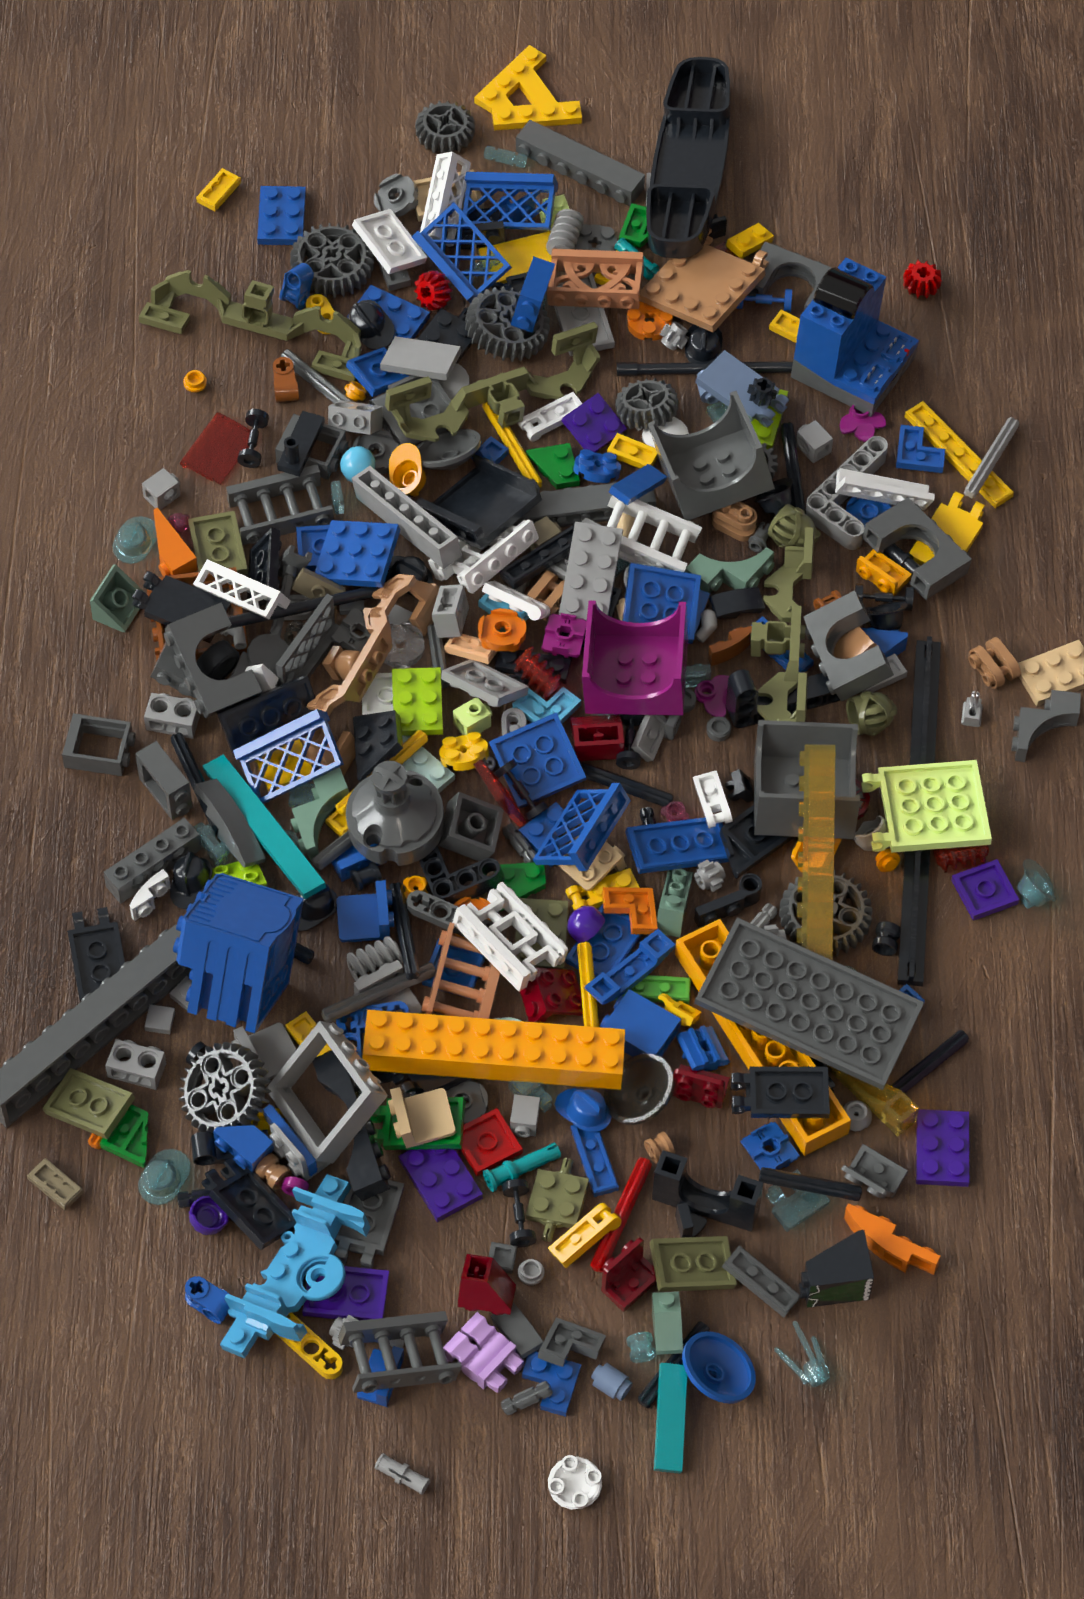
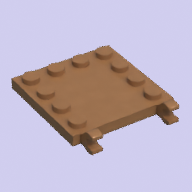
M707 236L702 250L696 255L688 258H671L643 287L640 301L714 332L765 277V268L768 266L769 261L764 259L768 256V253L759 250L755 254L753 262L750 263L709 246L713 238Z

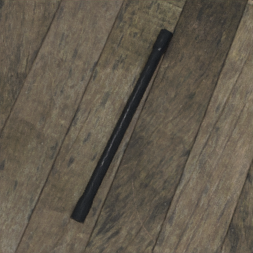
M793 361L742 362L756 373H791ZM617 362L616 370L617 376L698 374L712 362Z
M365 587L332 594L331 596H333L334 606L371 599L373 598L372 594L380 589V587ZM325 596L290 603L287 609L277 606L270 619L253 612L229 616L232 624L229 629L315 611Z

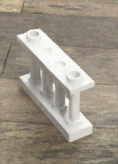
M612 495L607 506L614 508L607 524L608 527L616 528L622 513L636 518L628 538L622 536L619 558L630 563L684 572L687 563L681 561L688 541L695 543L702 527L638 499L626 505ZM644 522L658 527L650 547L637 542ZM666 531L679 536L672 557L659 552Z

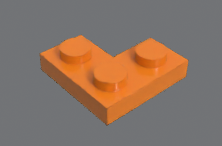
M603 887L604 914H629L631 934H651L658 929L653 888Z

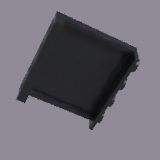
M474 454L472 458L476 467L432 503L421 497L415 503L454 533L459 540L482 550L541 502L542 498L539 492L540 487L535 480L526 478L518 472L505 468L503 465H498L487 458Z

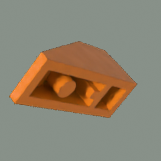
M158 507L155 508L154 520L160 560L158 567L163 576L197 571L196 556Z

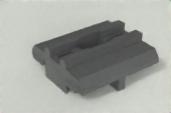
M352 608L332 635L331 639L340 645L342 649L362 651L371 636L366 629L364 613L357 608ZM359 629L364 634L360 637L354 633L355 630Z

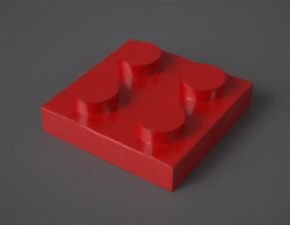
M498 1108L463 1126L462 1149L460 1150L476 1176L483 1174V1171L486 1169L491 1170L501 1165L504 1161H509L523 1153L521 1145Z

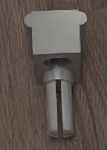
M973 691L971 697H967L966 702L963 703L961 724L980 727L983 708L981 704L982 699H979L980 693L978 691L976 698H974L975 691Z

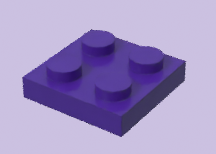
M599 393L575 408L561 420L583 449L591 450L594 453L613 441L617 433L623 434L627 430Z
M998 859L952 875L951 881L973 921L1019 903V898Z

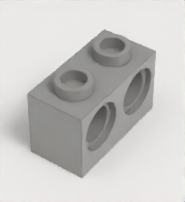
M340 400L328 407V425L363 434H373L382 429L383 406Z
M464 584L440 586L432 612L437 638L461 637L469 610Z
M151 693L144 715L145 728L149 731L170 735L180 732L184 737L193 739L201 714L197 711L194 700L191 698H177L165 693Z
M115 1039L105 1065L107 1077L157 1090L166 1066L165 1052L154 1046L144 1047L137 1045L131 1040L121 1041ZM123 1057L130 1058L127 1061H120V1059ZM149 1063L154 1064V1066L151 1068L144 1067L146 1064Z

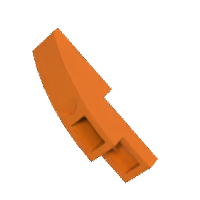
M848 1203L844 1219L853 1233L865 1230L867 1245L870 1251L891 1266L905 1273L910 1264L932 1275L935 1274L941 1256L933 1249L918 1246L905 1236L894 1235L896 1225L890 1219L884 1216H875L862 1206H853Z

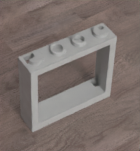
M319 1021L266 1088L271 1090L269 1095L316 1161L333 1164L388 1095L380 1085L381 1081L369 1070V1064L356 1052V1046L343 1034L344 1030L339 1028L334 1022ZM326 1044L329 1045L362 1091V1094L327 1137L324 1136L291 1089Z

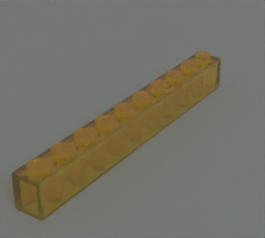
M805 744V751H800L799 760L800 766H804V776H799V791H804V801H799V817H804L803 827L798 829V842H803V852H798V867H803V877H798V892H802V903H797V918H802V928H797V943H802V947L833 961L836 746Z

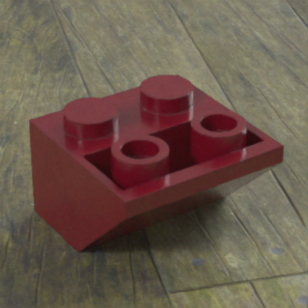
M619 714L570 717L573 749L579 761L616 759L617 754L624 751L623 726Z
M467 1254L460 1280L457 1307L465 1308L468 1311L482 1310L489 1311L495 1315H510L516 1284L494 1258Z

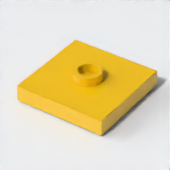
M300 739L294 741L291 751L300 755L303 745ZM279 749L273 751L270 762L279 765L284 751ZM289 754L285 768L294 771L299 758ZM255 760L256 765L260 771L263 762L260 760ZM304 760L299 774L309 775L312 765ZM268 764L263 778L273 781L278 768ZM283 770L278 784L288 785L293 774ZM264 781L269 792L272 784Z

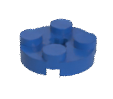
M583 449L580 450V454L575 458L573 470L577 475L579 472L584 474V479L588 481L609 483L611 478L615 477L616 481L620 477L621 464L613 453L600 454Z

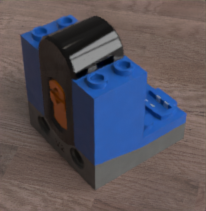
M845 257L838 268L833 267L825 273L817 286L813 300L800 315L791 378L850 407L855 405L854 409L863 413L868 411L869 416L872 417L915 359L919 340L879 321L886 276Z

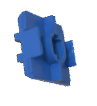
M704 1025L700 1026V1029L695 1030L689 1028L688 1031L680 1032L676 1035L683 1051L682 1057L687 1059L692 1071H712L718 1069V1066L730 1063L712 1026L705 1027Z
M776 1122L761 1126L751 1132V1135L741 1140V1144L760 1170L762 1167L780 1170L783 1167H788L790 1163L800 1157L789 1141V1136L783 1133ZM771 1145L774 1151L769 1153L764 1147Z

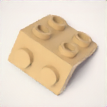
M607 842L602 846L588 871H579L576 865H558L586 891H591L613 868L620 872L627 867L624 861V853L617 846L614 845L612 847Z
M400 1087L390 1089L392 1099L388 1100L392 1116L396 1115L398 1122L393 1123L397 1138L402 1137L406 1148L453 1136L456 1133L445 1089L439 1088L404 1098Z

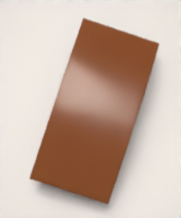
M752 626L736 628L729 632L728 641H718L710 645L708 654L710 665L714 666L728 661L744 651L751 644Z

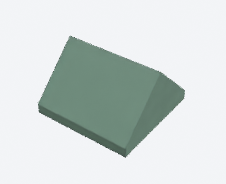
M116 564L112 565L90 600V606L94 621L125 632L140 609L132 605L135 600L132 596L136 589L143 590Z

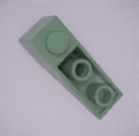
M684 869L668 870L657 916V927L665 935L681 936L693 872Z

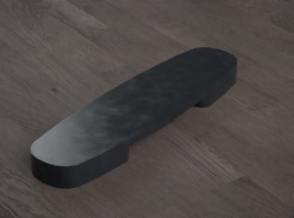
M692 57L681 61L675 68L663 101L664 115L653 158L646 207L649 248L653 253L661 257L688 258L701 251L709 234L716 211L729 144L731 94L728 66L720 59L712 57Z

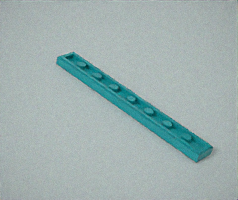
M223 754L203 765V770L210 780L217 778L230 794L257 840L301 896L307 899L326 888V884L225 755Z

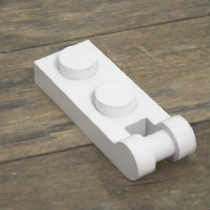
M571 392L524 416L523 421L519 422L518 425L522 430H526L530 441H537L543 434L563 425L562 418L580 406L582 402L574 392ZM538 422L539 425L534 427L533 424Z
M497 581L485 582L482 592L489 594V599L496 602L504 601L510 604L509 608L518 612L525 611L531 620L547 618L550 615V608L546 604Z
M717 771L694 776V785L708 828L716 827L717 823L724 821L725 824L733 822Z

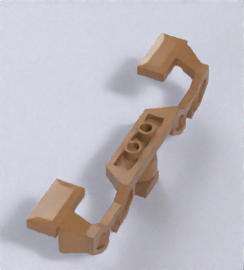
M398 574L385 582L383 588L376 590L372 597L374 599H381L379 605L363 609L366 629L371 636L362 651H343L341 646H333L322 663L333 680H343L342 685L333 684L319 693L306 707L310 710L319 709L326 711L329 716L335 707L345 701L360 703L392 649L388 615L396 601L408 591L419 600L409 621L418 635L426 636L428 632L427 627L433 623L432 612L439 592L438 585L418 581L414 575ZM320 728L315 731L312 741L322 744L324 734L323 729ZM343 731L336 743L344 765L338 767L341 768L343 776L356 756L354 736L349 731ZM300 739V742H301V743L303 744V746H304L305 741H303V740ZM310 744L306 757L315 761L320 747ZM325 750L320 763L327 766L335 762L332 752Z

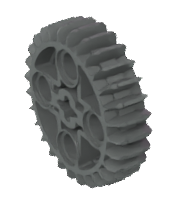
M330 222L328 227H323L321 224L319 229L311 227V233L304 231V237L298 236L297 242L293 243V249L290 253L291 269L303 263L305 256L309 258L305 263L312 268L314 273L310 293L312 291H315V294L323 293L325 297L328 294H333L334 298H336L337 294H342L345 297V292L348 291L353 294V288L360 290L361 284L366 285L367 279L371 278V272L374 269V254L354 228L349 230L348 224L344 228L340 227L339 223L337 226H331ZM361 258V263L357 264L356 261Z
M504 286L500 291L496 287L493 288L492 292L486 289L484 294L479 293L477 297L473 298L472 303L469 305L465 318V330L468 331V337L472 338V344H478V350L485 349V355L492 353L493 358L500 356L503 361L505 358H510L511 362L514 361V358H518L519 361H522L523 357L530 359L531 355H537L538 351L542 350L547 342L550 331V318L547 317V311L543 310V304L533 332L511 326L521 290L514 292L512 287L508 291L505 290Z
M825 868L822 874H818L815 869L812 876L805 872L803 880L796 877L795 884L789 883L788 890L784 891L779 911L781 926L784 927L786 935L790 934V941L798 940L797 945H804L808 950L813 949L817 954L820 951L825 952L826 957L829 956L831 951H834L835 955L838 956L840 949L847 954L849 946L855 949L857 942L862 943L864 935L868 934L873 912L870 907L871 899L867 898V891H861L862 884L854 885V877L849 880L845 879V872L841 876H837L835 869L832 874H827ZM815 889H823L821 894L813 891ZM836 891V892H839L840 894H837V895H836V894H833V893H831V892ZM849 898L856 908L846 905V899ZM803 901V902H806L807 904L802 905V904H800V903H798V902ZM795 917L807 921L804 928L801 927ZM844 921H852L853 924H847ZM811 931H818L820 934H813ZM830 932H833V933H836V934L839 935V936H835V937H828L829 934H830Z
M223 1042V1044L214 1043L213 1048L206 1046V1054L197 1052L199 1058L197 1061L190 1059L193 1064L192 1068H184L188 1075L187 1077L180 1078L185 1082V1087L179 1088L180 1091L184 1092V1096L180 1097L179 1100L186 1103L181 1110L187 1112L185 1118L192 1121L191 1126L198 1128L200 1132L213 1133L217 1127L252 1125V1120L260 1121L257 1114L259 1112L264 1113L263 1103H269V1100L265 1098V1094L271 1093V1090L265 1088V1085L270 1083L271 1080L264 1077L269 1071L262 1068L265 1062L258 1059L259 1055L240 1044ZM230 1058L237 1059L243 1064L233 1068ZM219 1063V1067L215 1071V1066ZM249 1075L248 1081L245 1083V1078ZM203 1078H205L206 1083L201 1085ZM249 1095L248 1100L245 1103L244 1097ZM205 1097V1102L203 1105H201L202 1100ZM235 1109V1114L231 1118V1113ZM216 1112L220 1122H214L207 1118V1116Z

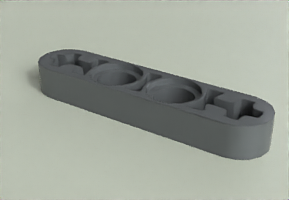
M420 890L413 891L408 895L407 910L412 915L446 930L449 923H453L458 906ZM422 900V904H419L417 907L414 906V902ZM438 908H443L448 912L443 918H438L433 913ZM488 919L482 921L487 928L494 924ZM454 925L453 933L465 937Z

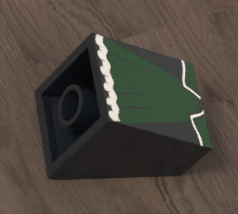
M865 1230L855 1232L806 1261L805 1270L801 1272L799 1293L801 1299L805 1298L807 1308L870 1300L874 1276Z

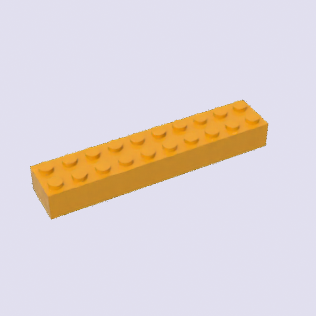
M720 919L676 940L675 956L689 978H691L698 992L729 934ZM713 1013L748 1070L750 1066L816 1067L809 1056ZM830 1087L829 1118H780L803 1156L849 1134L851 1119Z
M367 1010L363 1060L369 1064L370 1071L621 1090L625 1029Z

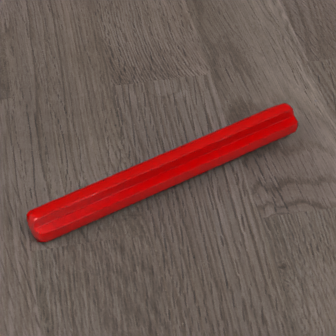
M640 1157L635 1164L614 1211L621 1218V1225L614 1231L610 1230L602 1237L590 1263L592 1270L602 1273L603 1265L610 1259L652 1167L649 1159Z

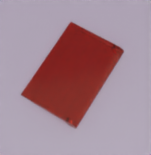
M217 412L179 464L183 468L188 467L203 477L221 485L238 462L239 451L249 447L247 444L250 429Z

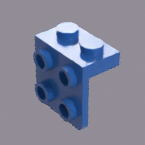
M386 880L376 881L375 894L339 896L336 899L339 940L341 942L383 940L386 936L390 937L389 927H394L393 912H388V905H392V891L386 890Z

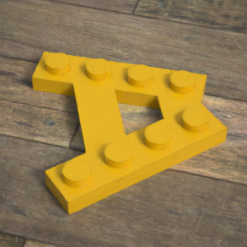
M531 45L524 49L474 97L475 104L492 114L494 131L520 129L529 120L542 126L582 123L580 101L557 102L537 75L536 71L547 61V55ZM520 88L532 105L513 106L508 98Z

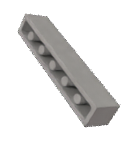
M371 466L351 478L356 498L386 523L399 524L400 534L441 568L445 569L462 557L458 537Z

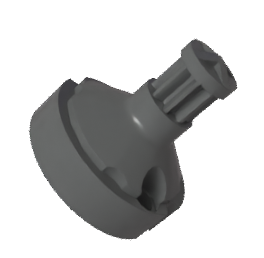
M395 761L379 763L374 768L372 775L362 780L354 788L346 805V821L352 844L361 855L378 864H384L388 860L395 861L398 866L417 862L435 849L444 832L445 816L443 801L437 788L426 777L413 771L406 772L405 767ZM372 844H379V845L376 846V847H371V846H370V845H372Z

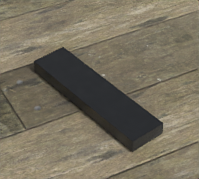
M574 525L499 571L500 578L515 590L569 556Z

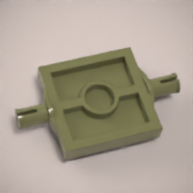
M563 1158L560 1172L542 1169L537 1171L525 1216L526 1220L539 1222L545 1226L541 1239L546 1242L547 1238L548 1242H552L555 1228H572L580 1221L590 1182L589 1178L570 1174L574 1163L570 1158L569 1160Z

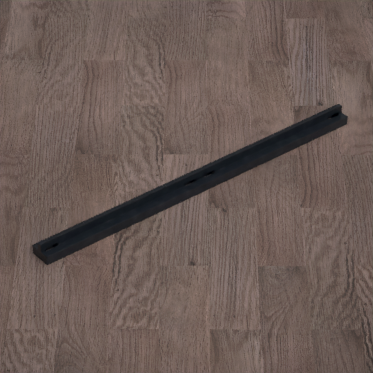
M927 636V641L917 640L909 765L935 763L941 642L932 641L930 636ZM930 850L904 852L901 934L897 984L899 985L908 984L910 986L923 987Z

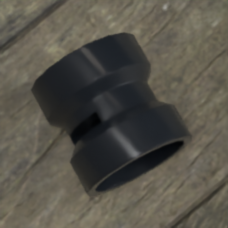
M879 922L876 925L875 934L877 937L873 940L872 950L883 956L895 955L898 948L896 940L900 938L901 928L892 922Z

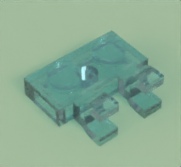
M795 1170L794 1172H792V1173L800 1174V1172H799L798 1170ZM777 1185L768 1188L767 1191L769 1193L766 1194L767 1199L773 1205H776L772 1208L771 1212L787 1232L827 1206L830 1202L828 1197L823 1194L792 1189L797 1192L787 1198Z

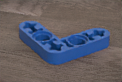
M394 1001L369 1005L337 1019L336 1024L344 1030L343 1034L348 1041H357L356 1052L363 1059L362 1033H365L367 1010L392 1012L402 1010V1012L411 1013L409 1007L404 1002ZM351 1017L353 1020L350 1023L351 1031L353 1033H349L348 1028L345 1025V1023L347 1022V1018Z

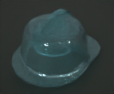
M142 516L128 519L118 530L113 541V553L117 559L129 564L138 563L143 560L157 540L155 522Z
M1031 859L1024 860V875L1017 885L1024 906L1029 909L1033 906L1041 907L1049 900L1056 901L1053 885L1048 874L1035 861Z
M166 1149L156 1153L142 1172L138 1182L142 1198L148 1203L155 1205L166 1204L178 1194L190 1173V1161L187 1156L175 1149Z

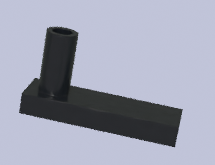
M302 411L291 436L284 440V451L277 464L278 471L300 477L325 423V417Z

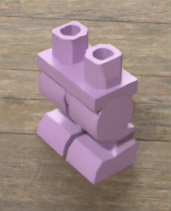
M478 1312L461 1328V1332L458 1331L443 1347L447 1361L453 1362L456 1358L461 1362L462 1372L471 1380L477 1382L478 1386L483 1390L488 1386L499 1393L508 1381L500 1372L507 1368L515 1375L524 1366L523 1359L516 1353V1345L497 1332L494 1326H490L486 1318Z

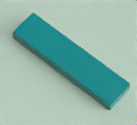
M662 1362L659 1365L654 1471L681 1474L683 1469L687 1373L684 1365Z

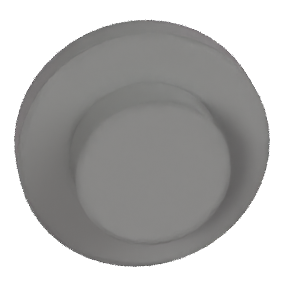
M525 1260L518 1268V1277L526 1285H536L544 1277V1267L537 1260Z

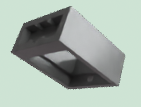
M293 414L275 449L276 463L279 462L284 451V440L291 436L300 417L299 415ZM324 424L317 440L334 445L326 462L309 457L304 467L317 464L320 470V477L328 480L331 473L336 472L341 454L347 451L348 441H346V430Z
M73 713L62 753L64 768L122 776L124 767H128L130 763L129 748L135 744L136 733L132 732L131 722ZM83 733L121 738L122 742L117 760L78 754Z
M155 741L135 753L139 779L171 820L187 814L193 808L190 783L158 742Z

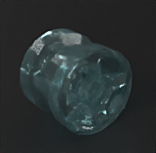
M639 1332L626 1338L627 1346L631 1349L629 1353L630 1361L642 1363L656 1357V1350L651 1345L653 1342L651 1333Z

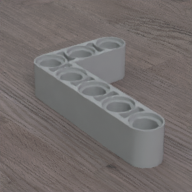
M873 436L868 439L807 498L806 515L814 521L817 528L849 550H856L861 547L865 527L860 520L840 507L849 496L835 493L837 471L842 468L874 474L886 461L888 442L881 436Z

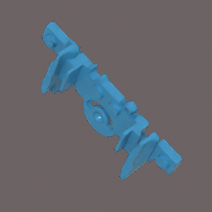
M327 1174L315 1194L298 1187L293 1188L292 1192L296 1201L312 1206L313 1209L303 1205L298 1210L293 1209L292 1215L296 1221L294 1226L295 1233L286 1231L282 1234L281 1240L284 1246L279 1249L269 1267L260 1272L263 1279H267L264 1284L257 1285L253 1283L251 1285L247 1283L245 1285L247 1292L242 1299L230 1294H226L224 1297L229 1306V1316L236 1319L220 1343L223 1350L245 1358L258 1337L269 1340L274 1333L286 1339L301 1341L307 1334L304 1324L291 1321L286 1318L287 1315L291 1312H298L306 1300H324L340 1290L345 1281L346 1273L343 1263L334 1255L337 1249L334 1240L342 1225L360 1232L365 1237L371 1228L365 1213L353 1206L342 1203L351 1189L348 1181ZM305 1274L306 1281L308 1285L311 1287L309 1291H307L303 1287V1279ZM319 1276L325 1277L322 1281L316 1282Z

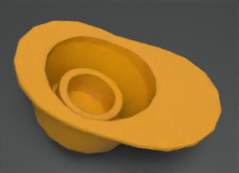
M403 443L390 456V482L404 494L417 497L419 491L423 489L426 483V473L422 468L419 449L411 443Z

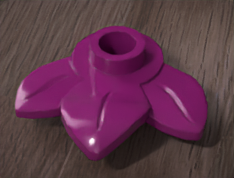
M855 405L850 407L849 414L843 416L840 421V431L842 434L854 432V435L863 442L874 436L875 428L886 427V420L881 413L875 412L872 417L869 416L868 411L859 414L858 412L861 411L854 409Z
M718 675L711 681H701L695 687L696 699L704 703L705 710L714 717H725L729 676Z

